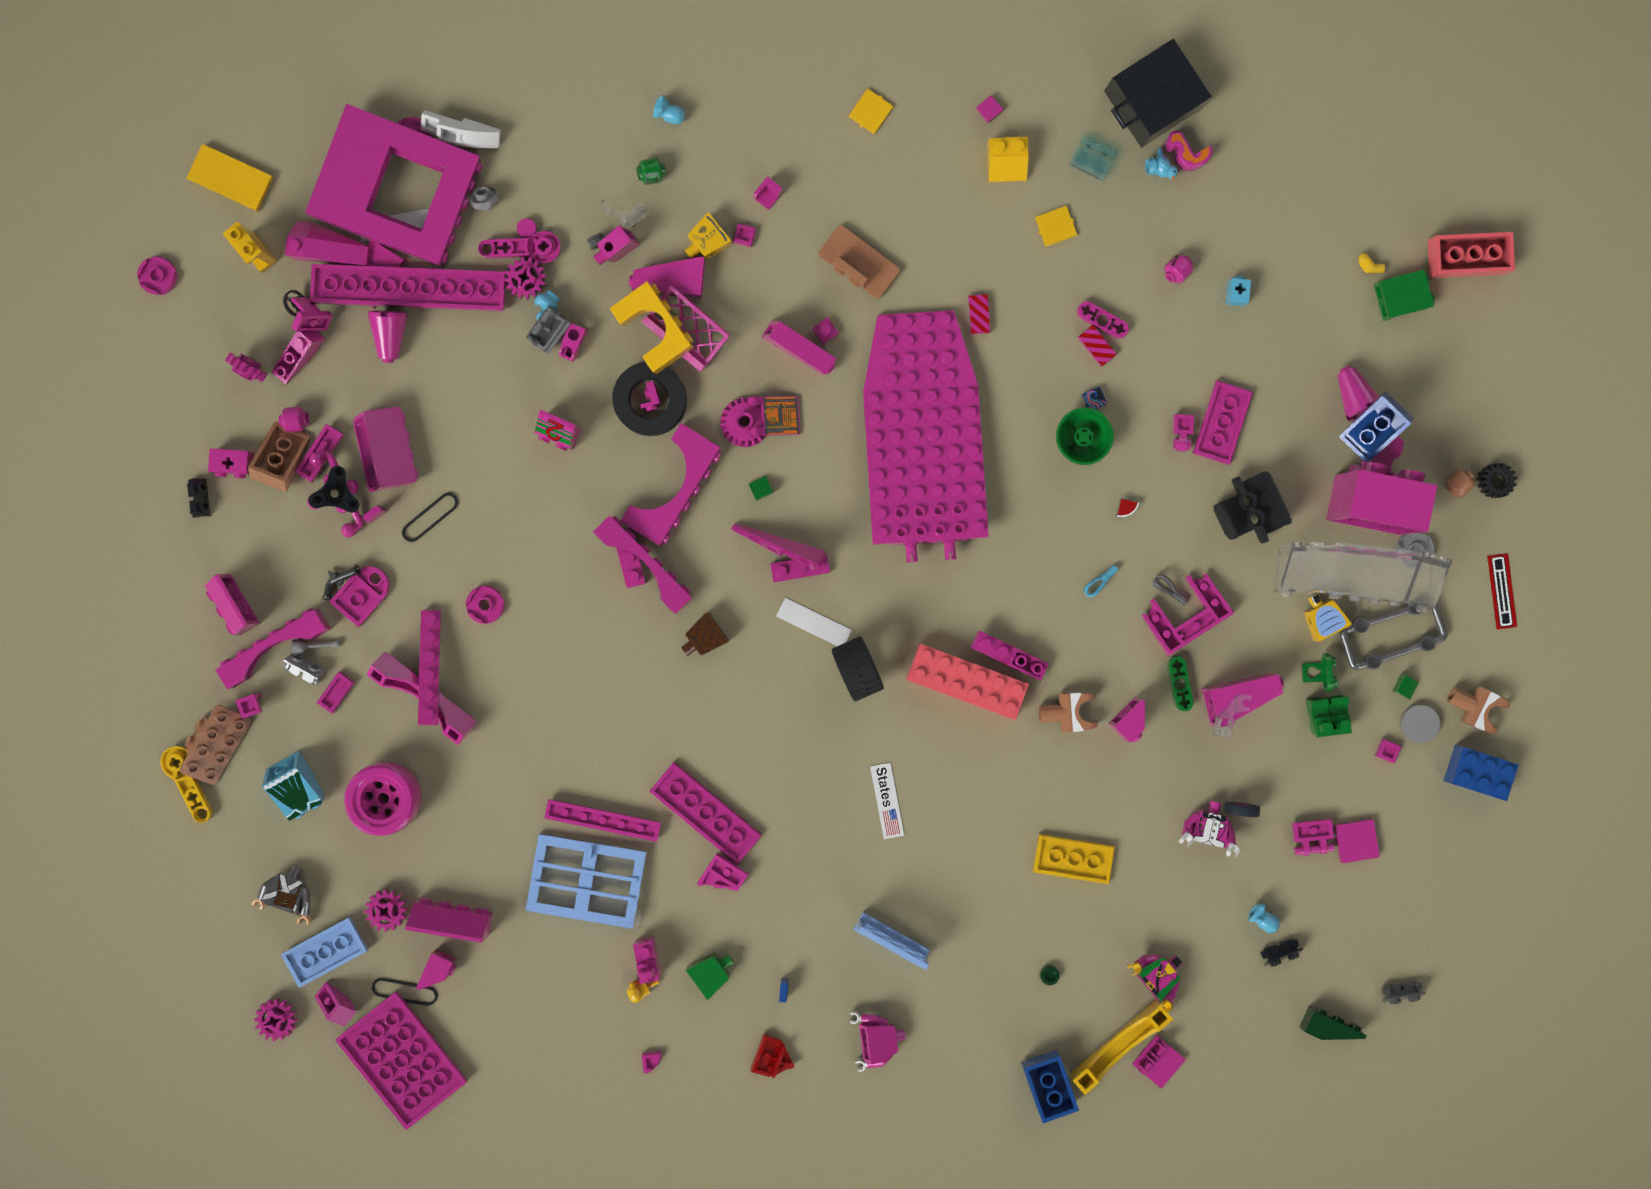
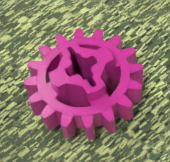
M521 257V262L515 259L514 266L508 265L510 271L504 272L508 276L504 281L509 283L506 288L512 290L511 294L513 296L518 294V298L521 300L523 296L530 300V295L536 298L537 291L543 292L540 287L546 286V283L542 280L546 279L547 276L541 274L545 271L544 268L539 267L540 263L538 261L533 264L532 258H529L527 262L524 257ZM533 269L536 270L538 278L533 276ZM526 276L529 277V280H525V281L522 280V277H524V278H526ZM513 279L518 281V289L515 287Z
M229 352L225 359L228 364L233 366L231 369L233 372L250 381L257 379L260 382H264L268 373L260 369L262 364L242 353L238 356Z
M385 889L383 894L379 890L376 892V896H370L371 901L365 904L369 907V909L364 911V913L369 914L366 921L372 920L370 926L377 925V931L381 930L382 927H384L385 932L389 931L390 928L395 930L397 925L403 924L401 919L407 918V915L403 913L408 910L407 907L403 906L407 901H401L402 894L396 896V890L389 893L388 889ZM382 898H389V899H391V900H390V901H385V900L382 899ZM386 907L389 909L387 913L384 912Z
M276 998L274 1002L272 999H269L267 1004H261V1009L255 1012L259 1015L254 1018V1021L258 1022L255 1029L260 1028L259 1035L266 1034V1040L272 1037L274 1042L278 1037L280 1040H283L286 1036L292 1034L291 1030L297 1027L293 1024L298 1021V1018L294 1017L297 1010L292 1011L293 1004L286 1005V999L280 1002V998Z

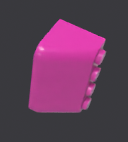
M401 407L363 411L354 418V430L367 487L370 492L387 490L417 482L418 471L414 468V453L409 447L410 436L409 432L405 429V414L401 411Z

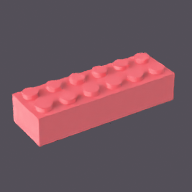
M920 643L906 677L908 681L1014 720L1017 718L1029 685L1023 681Z

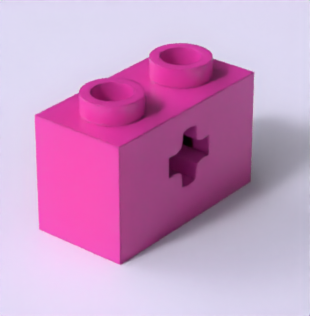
M210 448L208 471L215 473L217 477H227V474H234V478L246 479V475H249L248 466L253 460L255 453Z

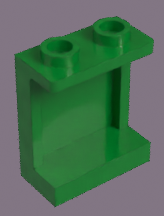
M1425 270L1382 280L1374 284L1383 322L1434 307L1435 298L1433 293L1430 292V279Z

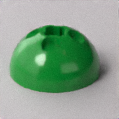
M1078 408L1070 411L1062 418L1057 427L1056 443L1058 449L1067 460L1078 465H1091L1101 461L1109 453L1113 445L1114 433L1110 421L1104 414L1092 408Z

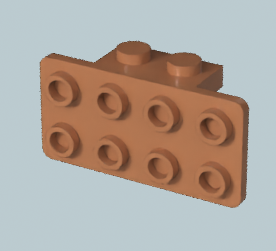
M839 225L819 251V257L833 266V270L840 276H846L853 286L862 288L875 299L881 298L900 272L896 265L843 225Z
M216 705L210 716L204 714L202 719L196 722L193 735L187 738L185 748L188 755L180 767V772L215 785L251 724V719L249 717L241 718L240 713L221 705Z

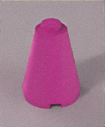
M368 311L378 358L382 359V362L394 363V359H398L408 317L407 312Z
M1346 366L1340 370L1337 377L1345 417L1348 422H1352L1357 418L1356 416H1360L1379 396L1355 367Z

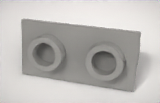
M291 653L283 660L285 662L283 667L286 668V671L296 676L303 672L301 679L312 685H318L321 681L320 677L326 673V670L318 664L306 660L299 654Z

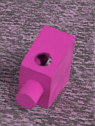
M619 225L597 244L600 251L593 257L599 265L607 260L615 263L640 244L629 229Z

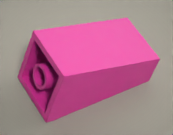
M1265 673L1202 688L1210 726L1223 728L1283 694L1284 682L1282 677H1279V674Z

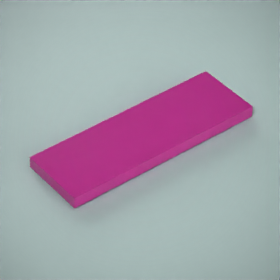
M675 762L671 764L649 791L737 865L762 836L759 831Z

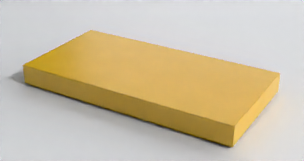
M204 144L201 145L186 177L191 182L257 212L274 178Z
M1038 834L1033 872L1109 884L1115 846Z

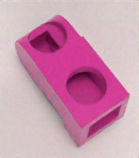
M571 323L562 340L559 356L574 362L589 330Z

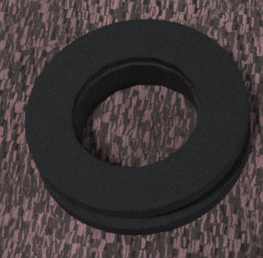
M641 362L630 366L619 376L613 389L612 401L617 417L628 429L644 436H658L669 432L681 421L686 410L687 395L682 381L672 369L666 367L658 374H655L646 362ZM645 380L661 382L669 393L667 409L655 418L641 417L634 412L631 406L633 389Z

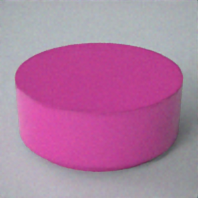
M525 218L518 222L517 232L521 237L528 238L537 233V226L531 219Z

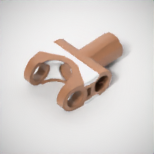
M1479 686L1474 695L1454 687L1447 697L1448 703L1465 711L1461 719L1463 723L1492 734H1497L1498 729L1490 723L1488 719L1489 711L1496 706L1509 709L1511 705L1501 696Z
M1082 692L1059 693V704L1039 706L1040 723L1061 722V732H1080L1097 728V722H1087V720H1083L1079 715L1080 706L1088 700L1095 699V694Z

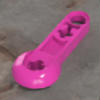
M541 231L528 238L483 240L478 245V251L487 259L528 257L540 263H549L559 255L560 242L553 233ZM546 242L549 248H546L545 252H543L540 246H543V243ZM487 244H491L493 248L490 254L483 253V247ZM506 244L511 247L507 253L504 250H497V246L504 248Z

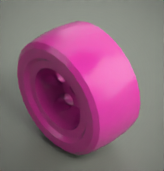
M393 762L370 764L355 774L347 785L344 797L346 813L350 821L365 833L377 836L395 834L405 829L417 816L422 804L421 786L416 776L402 765ZM377 781L383 783L382 788L376 786ZM368 792L373 793L372 799L367 798ZM384 793L389 796V800H387V801L384 800V798H385V795H383ZM397 797H399V805L395 803ZM372 806L378 807L377 813L372 812ZM387 808H390L392 810L390 816L386 814Z

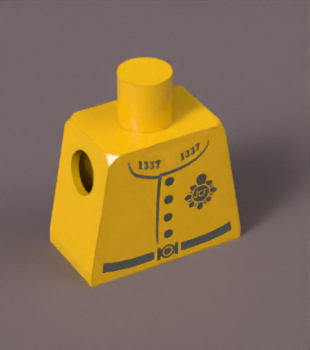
M708 212L688 234L692 244L684 251L690 259L700 253L706 260L730 247L732 241Z

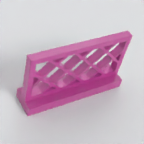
M670 285L661 299L669 303L668 296L670 293L673 292L677 295L678 304L670 306H679V320L683 324L681 329L684 333H695L696 344L692 345L694 347L697 346V349H691L682 357L701 372L709 366L710 361L730 337V334L677 288ZM682 306L691 307L693 317H684ZM650 312L643 319L642 323L663 340L666 333L665 322L655 312ZM693 319L695 330L686 331L684 320ZM697 319H705L708 329L698 330ZM712 331H719L724 336L720 342H713ZM699 332H708L709 343H700ZM710 345L711 354L708 358L701 354V346Z

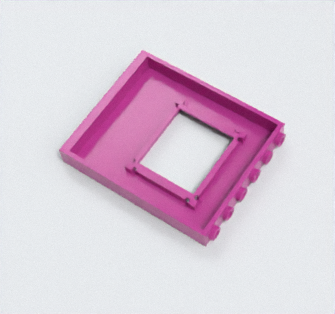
M346 103L305 213L320 221L442 267V264H445L448 260L449 253L447 251L449 245L452 246L456 238L454 234L456 227L459 228L462 223V211L468 207L469 192H473L476 181L474 179L476 174H480L483 163H481V158L478 155ZM392 154L443 173L422 229L372 210Z

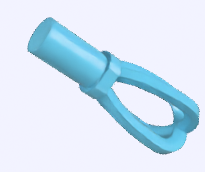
M1112 565L1100 577L1089 582L1084 587L1086 596L1090 598L1096 596L1104 588L1106 582L1118 571V568ZM1103 580L1094 593L1090 594L1088 592V589L1094 583Z

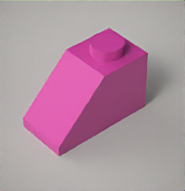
M437 949L433 951L416 989L421 990L446 980L449 975L453 976L457 965H455L457 958Z
M327 981L314 996L328 1021L345 1026L357 1012L351 1000Z

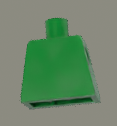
M713 953L687 966L686 972L706 1000H709L730 978V973L727 969L735 964L729 954L719 959Z

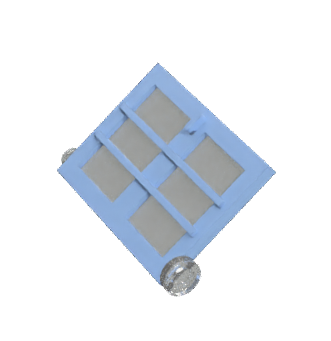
M539 834L529 893L524 896L523 906H526V911L640 929L643 910L637 909L647 852Z

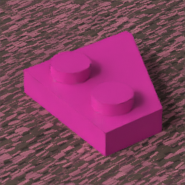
M716 853L698 880L697 885L714 886V888H728L729 890L738 891L749 873L719 853Z

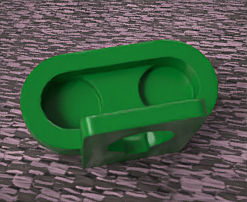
M1323 653L1320 663H1303L1302 681L1304 683L1323 682L1325 692L1332 691L1338 685L1337 677L1333 676L1332 669L1336 668L1337 665L1336 658L1332 657L1329 653ZM1310 667H1314L1316 670H1320V674L1310 678L1307 675V670Z

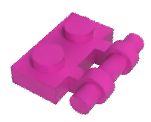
M1332 819L1292 822L1293 841L1301 842L1302 844L1301 847H1294L1295 855L1309 856L1310 853L1327 854V852L1334 851V845L1327 844L1326 839H1334ZM1309 841H1319L1318 845H1309Z

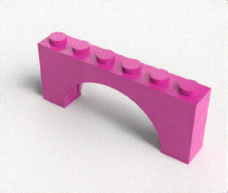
M682 423L671 438L683 452L686 461V476L680 491L670 502L659 508L646 510L630 505L620 520L659 546H662L663 543L667 544L671 537V534H669L673 527L677 528L681 521V513L683 511L686 512L692 503L689 500L693 494L695 496L698 494L702 487L699 485L702 479L708 478L712 471L710 469L712 463H717L722 455L719 446Z

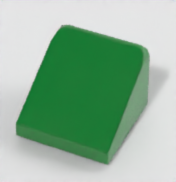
M766 476L749 483L756 501L774 493Z
M1400 674L1393 692L1410 700L1419 682L1405 674Z

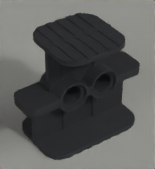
M1268 471L1259 473L1243 482L1239 476L1231 479L1237 495L1213 506L1214 513L1225 536L1229 540L1236 539L1254 530L1260 543L1263 544L1269 541L1267 534L1292 523L1290 513L1282 500L1274 479ZM1244 496L1250 500L1248 507L1242 503ZM1252 514H1256L1258 517L1256 524L1251 522Z

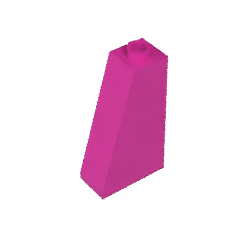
M696 257L633 270V275L629 276V287H632V291H634L647 281L651 285L655 284L661 292L659 295H663L669 286L673 285L688 298L702 299L705 258ZM671 292L669 296H677V295H675L673 292Z
M771 321L761 337L822 375L830 374L835 367V357L780 321Z

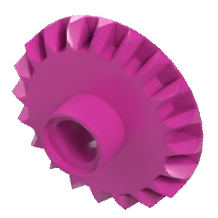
M744 397L733 400L723 409L720 426L723 435L729 442L739 447H751L760 443L766 436H749V429L753 427L762 428L761 405L748 406V398ZM743 417L750 419V424L746 427L740 425V419Z

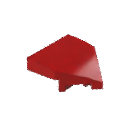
M763 1034L750 1068L751 1072L775 1078L779 1073L794 1068L795 1066L782 1040Z

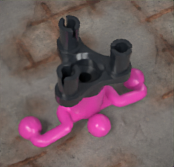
M315 451L309 457L310 463L318 467L323 465L325 460H328L331 470L324 477V485L307 498V505L314 510L330 506L335 507L339 513H351L355 524L345 523L341 527V533L347 538L353 537L363 527V520L358 510L360 503L353 496L359 491V484L355 480L346 481L345 469L338 465L335 456L331 452L321 453ZM332 490L338 491L337 497L331 496Z

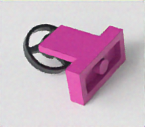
M290 290L284 294L283 304L287 312L295 317L292 328L296 332L327 331L333 317L329 311H321L314 303L310 302L308 297H304L299 291ZM289 293H294V294H296V295H298V296H296V297H289L288 294H289ZM287 300L291 302V305L293 308L296 309L297 314L289 308Z

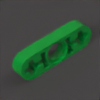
M1173 656L1168 660L1167 668L1174 705L1180 711H1189L1193 707V697L1186 661L1182 657ZM1175 660L1181 662V666L1178 669L1179 673L1183 672L1184 675L1173 676V673L1177 674V669L1172 667ZM1179 678L1185 681L1183 689H1177L1175 686V682ZM1187 691V694H1183L1184 699L1188 700L1185 708L1179 705V702L1182 701V696L1177 695V692L1183 693Z

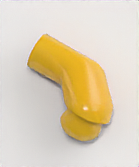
M1367 253L1359 255L1358 263L1365 273H1384V264H1374Z

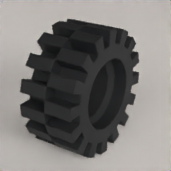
M1505 463L1487 465L1478 474L1480 478H1477V482H1480V484L1477 486L1482 488L1480 492L1482 494L1486 493V497L1500 498L1508 496L1510 492L1515 490L1513 487L1517 485V483H1514V480H1517V476H1513L1515 471H1511L1512 467L1506 466ZM1495 473L1503 477V484L1500 488H1495L1491 484V476Z

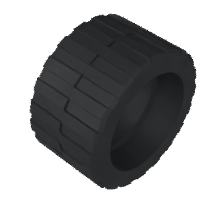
M861 636L832 648L834 660L853 701L856 702L884 689L874 661Z

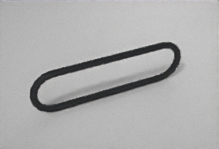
M451 493L443 494L406 524L402 530L404 539L408 542L417 541L454 511L458 505L456 496ZM446 496L454 498V507L415 539H408L406 537L405 530L441 499Z
M378 978L372 984V991L378 997L388 998V995L379 994L375 991V984L378 981L417 987V984ZM431 987L423 988L431 990L435 995L434 1000L430 1003L409 999L404 1000L409 1003L430 1006L436 1002L437 992Z

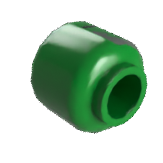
M655 157L641 160L639 166H636L638 179L645 185L660 183L663 180V175L666 174L664 163H660L658 158Z

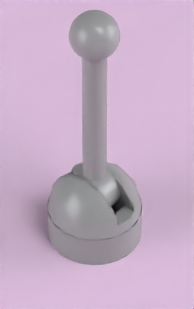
M293 639L292 653L302 654L307 648L333 646L338 648L340 642L335 640L331 643L306 644L301 639Z

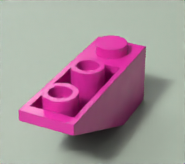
M318 331L296 332L271 372L285 385L288 384L314 356L325 338Z

